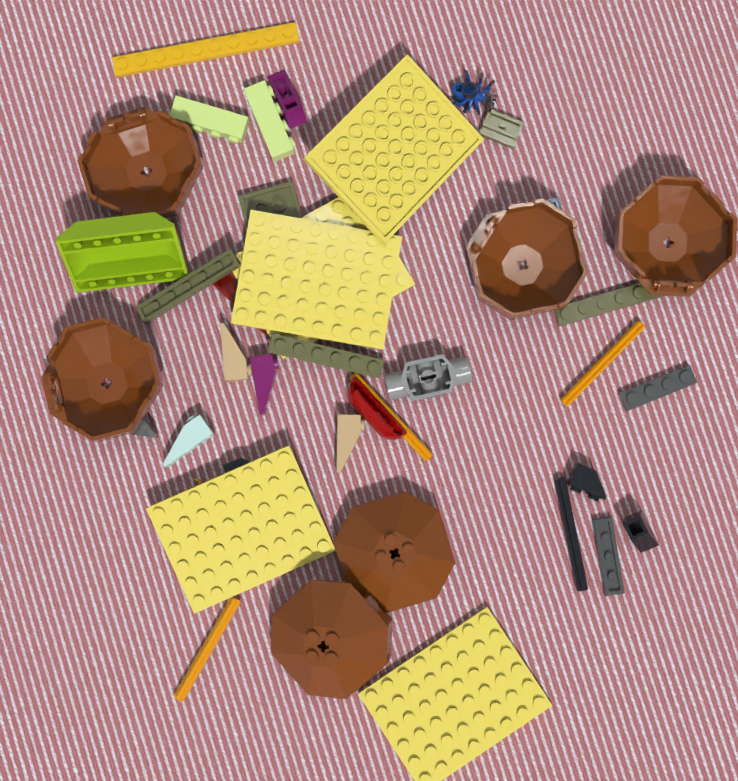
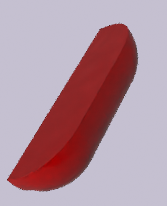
M355 376L347 388V397L350 404L381 437L388 440H396L406 435L407 432Z

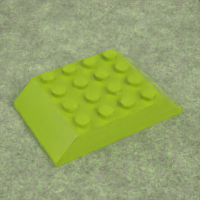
M156 212L76 221L55 239L76 293L177 281L189 274L175 224Z

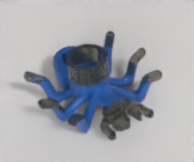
M465 70L467 82H456L452 86L454 97L457 100L463 101L460 103L453 101L451 103L461 107L466 102H469L468 107L462 111L465 114L470 112L474 101L476 113L480 115L478 102L481 101L484 110L491 112L492 110L489 108L495 105L491 101H497L498 95L489 94L484 96L482 94L488 93L495 81L492 80L485 90L478 92L482 86L484 74L480 73L476 87L475 83L470 81L468 70Z

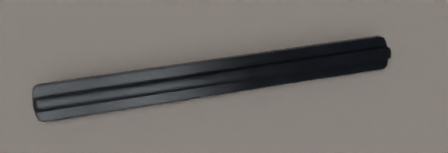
M565 477L555 479V485L577 591L588 590L567 482Z

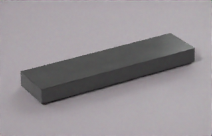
M612 516L592 519L604 596L624 594Z

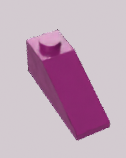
M285 70L268 76L270 85L289 128L292 129L306 123L307 119L303 107Z
M273 354L249 358L260 415H265L277 376L276 369H279L278 358H274Z

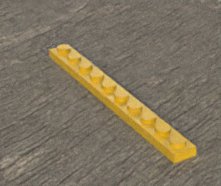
M294 22L112 57L115 76L119 78L300 43L297 25Z

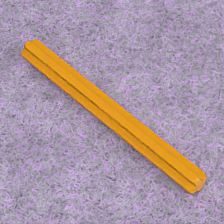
M637 321L560 399L561 403L566 407L569 406L645 329V325Z
M354 373L349 380L351 381L355 376L404 428L407 434L403 438L424 461H428L433 456L431 451L358 373Z
M231 597L174 694L178 701L183 702L238 609L241 603L238 598Z

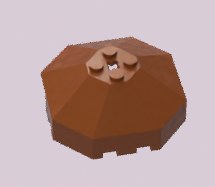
M146 107L107 118L100 133L97 130L92 132L87 141L88 145L83 154H80L77 160L88 197L94 203L120 216L156 212L166 219L177 216L203 169L190 126L184 122H179L160 110L155 113ZM145 167L152 169L148 177L145 174H141Z
M660 175L615 216L614 255L650 295L690 297L736 257L737 217L726 210L723 206L724 203L714 192L711 193L704 186L705 183L699 177ZM666 238L673 242L672 245H669V248L662 244V241H665Z
M543 198L528 203L513 204L507 210L486 214L466 245L477 299L509 320L564 309L588 274L587 266L584 263L581 240L578 237L576 219ZM518 261H526L527 269L519 270Z
M104 317L64 327L57 344L53 345L47 355L51 362L41 376L50 415L94 442H101L135 433L164 386L155 348ZM106 378L112 381L109 389L106 386H102Z
M405 491L352 507L334 540V546L345 582L351 583L363 597L366 594H371L385 614L437 598L455 565L440 511ZM398 548L400 557L391 559L389 551Z
M312 579L272 614L271 654L307 695L347 699L389 662L392 646V618L380 609L379 603L371 594H366L363 597L351 583ZM322 641H325V645L329 646L325 652L322 651L321 647H318Z

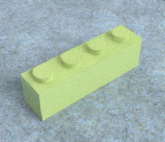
M264 80L244 88L245 95L273 162L293 155V148L296 146L292 136L288 137L286 133L289 129L285 119L281 120L279 116L282 112L278 102H273L272 97L275 95L271 85L267 86Z
M175 96L170 112L172 118L188 124L192 131L197 133L207 132L211 137L218 139L224 137L227 138V141L238 144V142L244 143L250 124L247 116L179 96Z

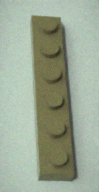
M230 248L136 306L143 323L148 324L238 269L241 267V263L233 249Z
M638 283L569 303L564 309L554 311L558 327L663 296L650 295Z
M274 333L271 335L268 348L269 353L379 379L384 363L383 359Z

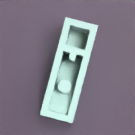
M195 414L186 420L187 424L183 426L163 462L165 467L171 466L215 435L202 415L196 416Z

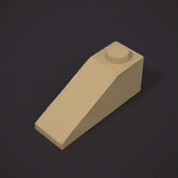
M220 323L224 380L226 382L247 381L249 376L252 375L251 364H248L246 357L224 323Z
M338 414L336 473L342 472L361 435V431L365 430V419H361V415Z

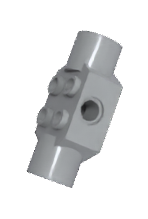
M442 354L406 362L402 371L384 374L389 401L409 397L415 402L450 394L453 386L471 383L472 375L467 356L448 360Z

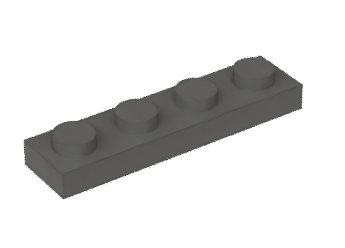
M689 365L618 395L626 412L697 383V380Z

